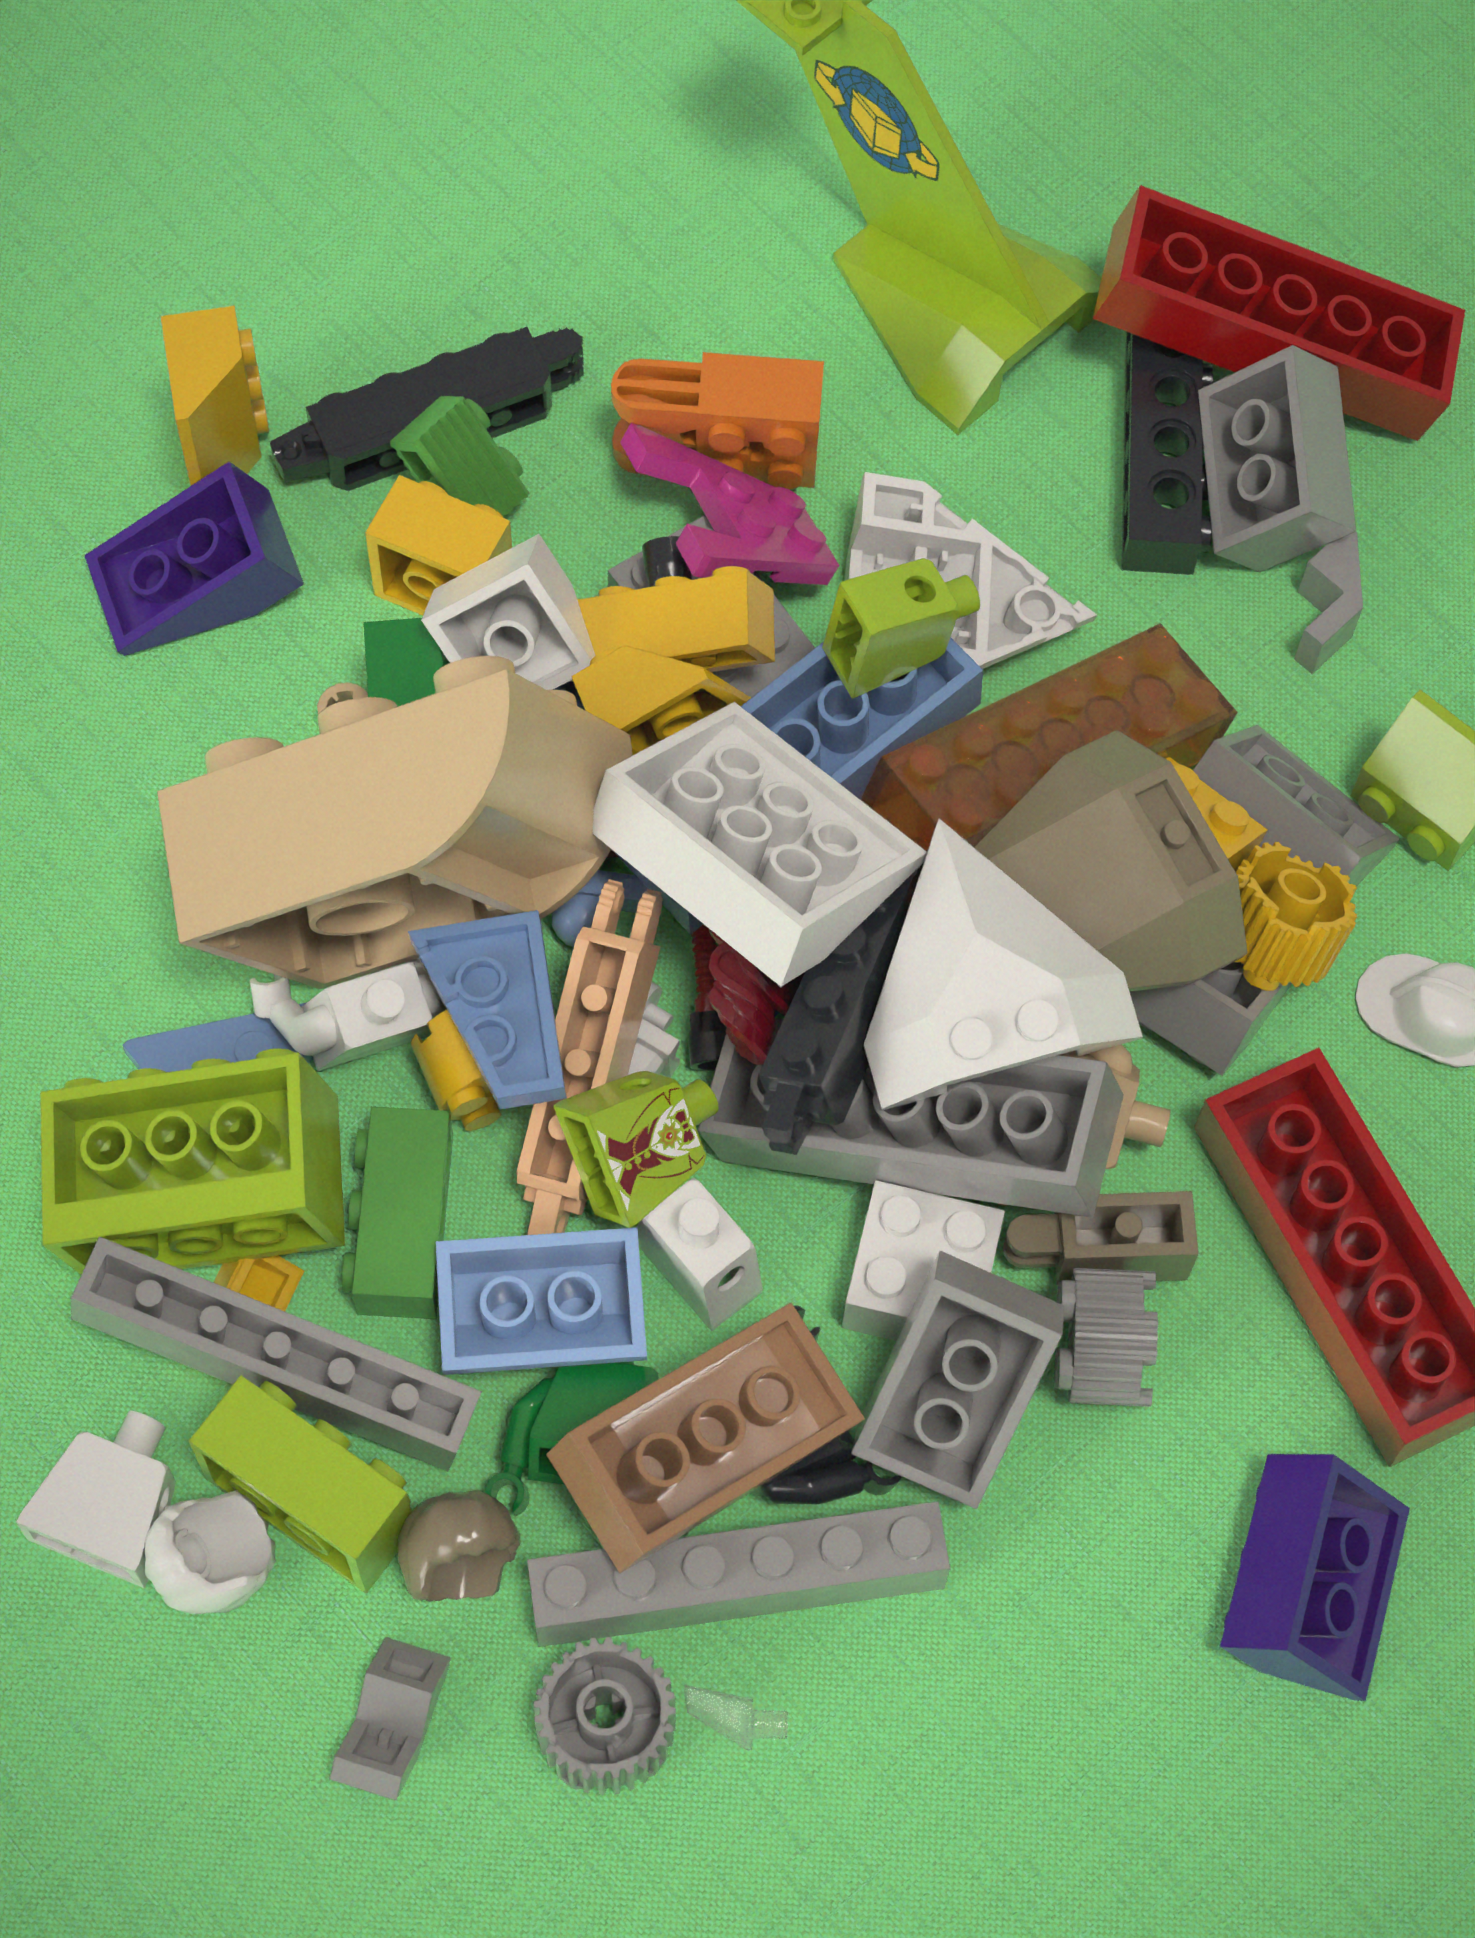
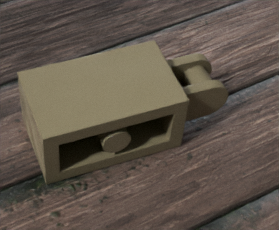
M1192 1191L1099 1194L1094 1217L1054 1212V1214L1021 1215L1013 1219L1008 1226L1003 1253L1009 1263L1019 1268L1055 1267L1056 1285L1061 1280H1072L1074 1268L1155 1271L1156 1281L1188 1280L1199 1254Z

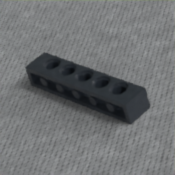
M1127 331L1125 345L1121 570L1193 575L1199 552H1209L1212 538L1211 516H1202V500L1209 501L1206 465L1202 464L1204 445L1198 390L1213 383V365L1203 364L1201 359ZM1164 353H1170V354H1173V355H1175V356H1169V355H1166V354H1164ZM1163 402L1172 403L1176 406H1168L1163 404ZM1162 452H1167V453H1171V454H1173V455H1175V456H1177V457H1168V456H1165V455H1163V454H1161V453H1162ZM1159 503H1168L1174 505L1176 508H1165L1161 506Z

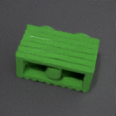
M440 396L390 441V446L397 451V456L404 461V466L410 470L411 475L417 479L418 483L421 481L434 483L444 489L449 496L471 505L484 504L490 506L504 517L511 513L514 507L520 505L521 500L529 496V491L519 478L523 474L521 464L510 451L496 445L486 430L490 427V420L487 414L471 399H465L460 396Z

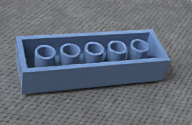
M950 637L946 652L938 659L852 699L825 654L822 642L741 707L853 795L862 799L981 704L983 669ZM616 853L648 889L662 892V905L690 935L703 925L695 916Z

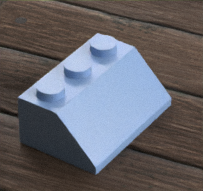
M637 1227L436 1242L443 1375L647 1360Z

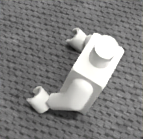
M420 958L330 986L322 990L302 1007L291 998L289 979L275 974V982L260 983L255 978L250 979L255 1015L260 1018H270L274 1026L296 1052L307 1056L312 1055L317 1071L410 1043L415 1034L421 1039L429 1037L431 1032L427 1023L432 1017L447 1010Z

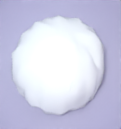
M232 1491L213 1498L181 1501L166 1507L148 1531L144 1552L146 1557L145 1575L153 1583L156 1591L163 1597L169 1607L190 1614L226 1613L244 1605L250 1596L263 1586L268 1573L276 1562L275 1542L268 1535L267 1521L258 1514L256 1504L238 1491Z

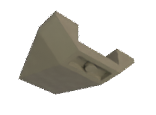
M1118 730L1065 754L974 847L1124 972L1129 992L1192 984L1243 958L1247 954L1239 882L1235 870L1172 763Z

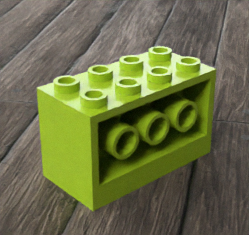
M280 1048L267 1049L257 1053L256 1059L229 1062L217 1058L202 1059L194 1062L191 1065V1069L165 1072L155 1068L137 1069L127 1075V1079L107 1082L93 1078H78L67 1081L64 1084V1088L40 1092L43 1246L82 1275L99 1237L178 1269L236 1262L239 1259L245 1258L257 1259L345 1246L338 1095L299 1052L295 1053L291 1050Z

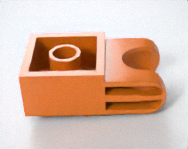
M703 352L702 363L642 358L626 361L616 370L611 382L612 403L621 418L614 429L612 438L614 458L622 469L631 473L642 474L636 472L620 443L630 423H634L771 486L783 487L789 490L798 487L814 488L824 361Z

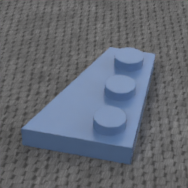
M535 910L408 931L411 943L499 1108L506 1109L567 1099L539 911Z

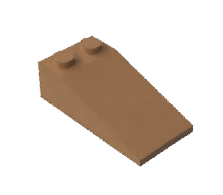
M789 1303L571 1430L546 1455L616 1569L621 1574L865 1420L797 1310L792 1303Z

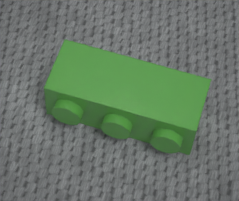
M371 1106L369 1129L358 1128L355 1167L365 1168L362 1190L351 1191L348 1216L349 1229L358 1230L356 1253L345 1252L342 1269V1291L352 1292L357 1315L437 1319L439 1296L436 1242L444 1241L453 1144L450 1111Z

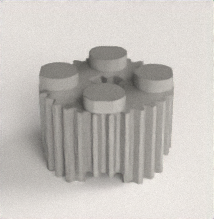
M1074 1268L1072 1280H1061V1282H1058L1057 1302L1064 1305L1063 1322H1069L1068 1348H1059L1055 1351L1054 1388L1068 1389L1069 1403L1152 1406L1153 1389L1141 1388L1143 1366L1156 1365L1158 1312L1144 1311V1290L1156 1289L1155 1271Z
M596 1637L591 1638L590 1645L587 1647L581 1642H577L576 1651L571 1655L567 1652L562 1654L563 1663L560 1665L554 1662L551 1665L552 1676L544 1674L542 1678L543 1689H537V1701H534V1721L542 1755L546 1754L547 1764L550 1768L556 1766L559 1779L573 1789H584V1792L589 1793L593 1787H596L599 1795H604L607 1788H612L614 1794H620V1789L623 1785H626L629 1790L635 1789V1780L639 1779L645 1783L648 1781V1777L657 1774L668 1757V1746L673 1745L676 1708L675 1694L671 1692V1680L669 1677L664 1678V1670L661 1667L654 1669V1659L651 1656L644 1660L641 1658V1649L636 1648L632 1652L627 1651V1643L622 1642L620 1646L615 1645L611 1637H606L604 1644H599ZM600 1705H612L613 1715L621 1712L624 1714V1717L615 1720V1725L611 1728H598V1724L592 1725L589 1722L596 1718V1707Z

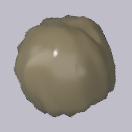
M483 1491L447 1492L443 1495L424 1500L406 1518L398 1536V1560L404 1575L407 1591L413 1599L420 1601H441L446 1598L458 1600L466 1597L482 1598L493 1596L499 1591L504 1565L515 1559L516 1551L520 1546V1533L508 1509L496 1498L489 1496Z

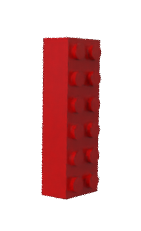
M1140 185L1113 225L1093 319L1233 372H1238L1294 345L1338 367L1343 413L1418 441L1451 403L1465 309Z
M1318 1047L1205 1099L1194 1129L1388 1466L1391 1467L1475 1426V1307L1321 1049Z

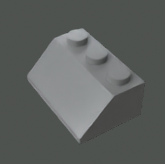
M1259 725L1214 740L1193 770L1200 780L1227 800L1242 806L1251 818L1268 829L1259 845L1260 847L1265 842L1273 846L1274 842H1279L1282 846L1291 848L1288 854L1290 858H1294L1295 855L1300 856L1303 862L1312 861L1315 868L1322 867L1324 862L1331 866H1339L1341 868L1340 873L1350 877L1348 883L1356 885V887L1390 853L1400 840L1398 836L1383 824L1374 821L1365 814L1358 804Z

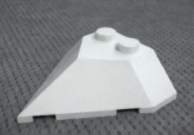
M869 472L864 473L846 558L845 580L921 558L933 562L944 582L963 575L969 576L978 590L980 609L975 613L957 619L951 638L982 669L1095 620L1097 614L1079 600L1074 605L1047 585L1049 577L974 519L966 523L940 502L942 495L926 482Z
M938 819L864 1042L881 1109L886 1110L947 1093L948 1085L1075 1050L1078 1057L1142 1039L1143 1036L1124 972L941 819Z

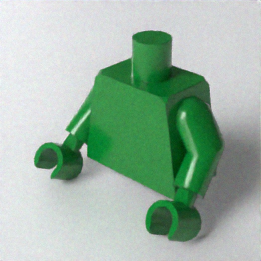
M634 1361L560 1366L555 1377L544 1378L513 1405L499 1460L505 1462L502 1473L495 1474L488 1480L484 1492L493 1498H497V1493L503 1486L508 1484L515 1485L518 1492L513 1503L512 1513L518 1516L526 1510L530 1497L528 1488L521 1481L524 1468H528V1480L565 1485L546 1454L571 1430L659 1380L658 1372L652 1367L634 1365Z

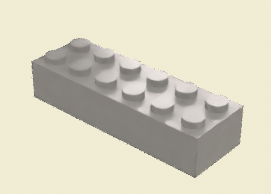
M775 1018L774 1040L784 1019ZM726 1033L710 1087L717 1098L719 1110L718 1113L700 1123L698 1128L700 1135L722 1162L874 1184L875 1180L933 1194L1094 1217L1124 1096L1107 1062L1056 1055L947 1086V1093L886 1110L881 1109L870 1066L868 1065L844 1122L838 1125H831L814 1121L797 1155L773 1151L769 1147V1139L764 1136L762 1129L767 1112L764 1110L765 1107L762 1105L766 1092L759 1077L763 1065H756L748 1059L741 1057L736 1051V1046L731 1043Z

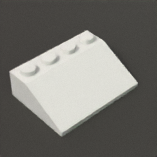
M735 702L607 769L593 809L592 834L781 987L822 962L925 861L927 851Z

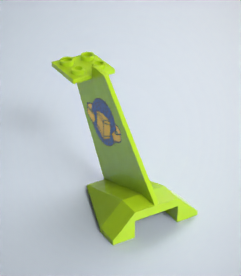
M736 0L795 49L867 223L865 228L833 253V261L915 399L959 435L999 401L1003 374L1065 322L1079 333L1095 320L1093 315L1102 278L1077 257L996 222L896 30L866 6L873 0Z

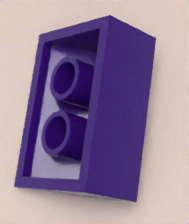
M1267 1454L1261 1483L1256 1492V1503L1246 1543L1240 1557V1568L1230 1608L1225 1617L1220 1647L1261 1673L1354 1701H1366L1410 1508L1334 1454Z

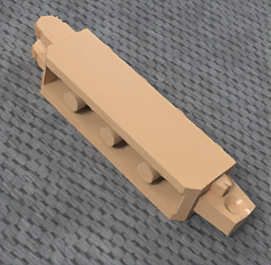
M609 879L608 882L604 883L603 889H601L591 928L583 926L576 938L555 1019L567 1098L628 1075L660 951V946L653 945L663 906L662 892L647 889L642 894L637 905L630 938L615 935L621 908L624 903L625 889L623 882ZM561 1100L533 1105L517 1167V1183L526 1185L524 1200L534 1202L527 1235L565 1233L570 1213L582 1215L586 1201L589 1200L553 1107L554 1104Z

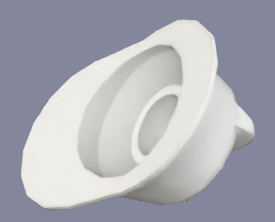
M1406 953L1385 956L1369 965L1358 981L1355 999L1359 1015L1371 1031L1389 1042L1425 1055L1437 1062L1453 1067L1475 1066V969L1473 967L1457 962L1439 963L1426 957Z

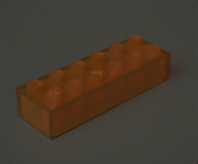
M1159 623L881 756L861 801L924 850L929 849L938 819H941L975 847L1065 754L1118 730L1165 759L1170 757L1179 764L1191 767L1199 763L1214 740L1224 736L1238 712L1163 625Z

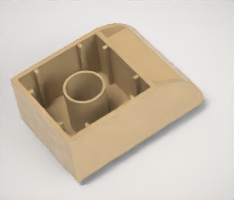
M477 656L457 660L441 667L433 676L436 694L397 707V704L389 699L364 697L345 700L328 706L317 717L319 735L285 747L275 739L259 737L237 739L217 745L205 754L207 774L157 791L179 943L305 985L323 989L419 958L411 943L408 931L535 910L539 911L540 919H542L575 896L597 872L611 850L610 847L592 834L593 809L605 771L633 756L630 734L579 708L576 697L572 693L563 690H546L515 673L514 664L511 660L499 656Z

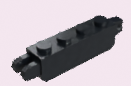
M528 327L510 333H497L487 338L483 343L455 353L439 354L428 363L400 373L391 372L384 374L373 383L345 393L329 394L318 403L306 407L308 422L270 441L274 462L285 482L327 473L334 487L351 491L408 470L404 466V461L397 456V451L390 446V441L440 396H460L476 402L485 411L490 420V427L486 430L492 438L546 419L552 407L551 392L565 388L569 383L575 384V381H580V377L584 376V360L581 357L583 355V336H580L573 328L567 329V327L565 329L559 328L557 332L550 331L534 338Z
M924 862L822 962L805 972L759 1073L766 1092L762 1105L765 1107L764 1110L767 1112L762 1129L764 1136L769 1139L768 1145L771 1150L797 1155L814 1121L831 1125H838L844 1122L869 1065L864 1042Z

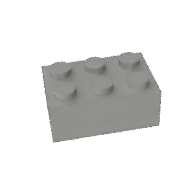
M1292 345L1198 390L1214 554L1255 571L1262 572L1356 532L1337 366Z
M939 1250L862 1412L865 1420L857 1425L851 1454L977 1509L1062 1337L1064 1305Z

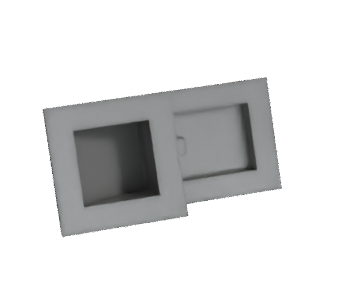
M1357 532L1328 543L1307 563L1298 590L1300 595L1322 612L1304 629L1294 658L1311 674L1319 669L1352 638L1363 609Z
M386 1637L366 1671L356 1719L334 1756L330 1780L397 1801L417 1762L449 1669L451 1657Z

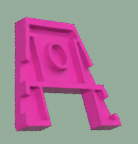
M630 423L620 443L636 472L689 487L714 529L712 531L686 524L675 543L693 576L700 578L711 577L712 571L717 568L737 566L748 569L751 574L754 571H771L770 577L774 582L829 584L839 564L825 542L826 536L814 524L805 509V501L799 495L783 487L771 486L643 426Z

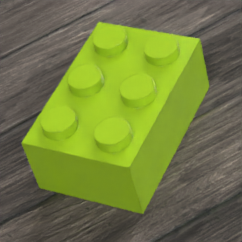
M240 1375L189 1440L205 1479L224 1493L238 1491L256 1504L258 1514L270 1526L367 1594L398 1553V1536L406 1518L412 1512L411 1500L407 1492L403 1490L407 1484L406 1480L392 1467L377 1458H373L368 1465L349 1452L348 1448L351 1446L349 1439L328 1422L318 1419L313 1426L293 1412L297 1406L296 1403L274 1384L263 1381L260 1387H257Z

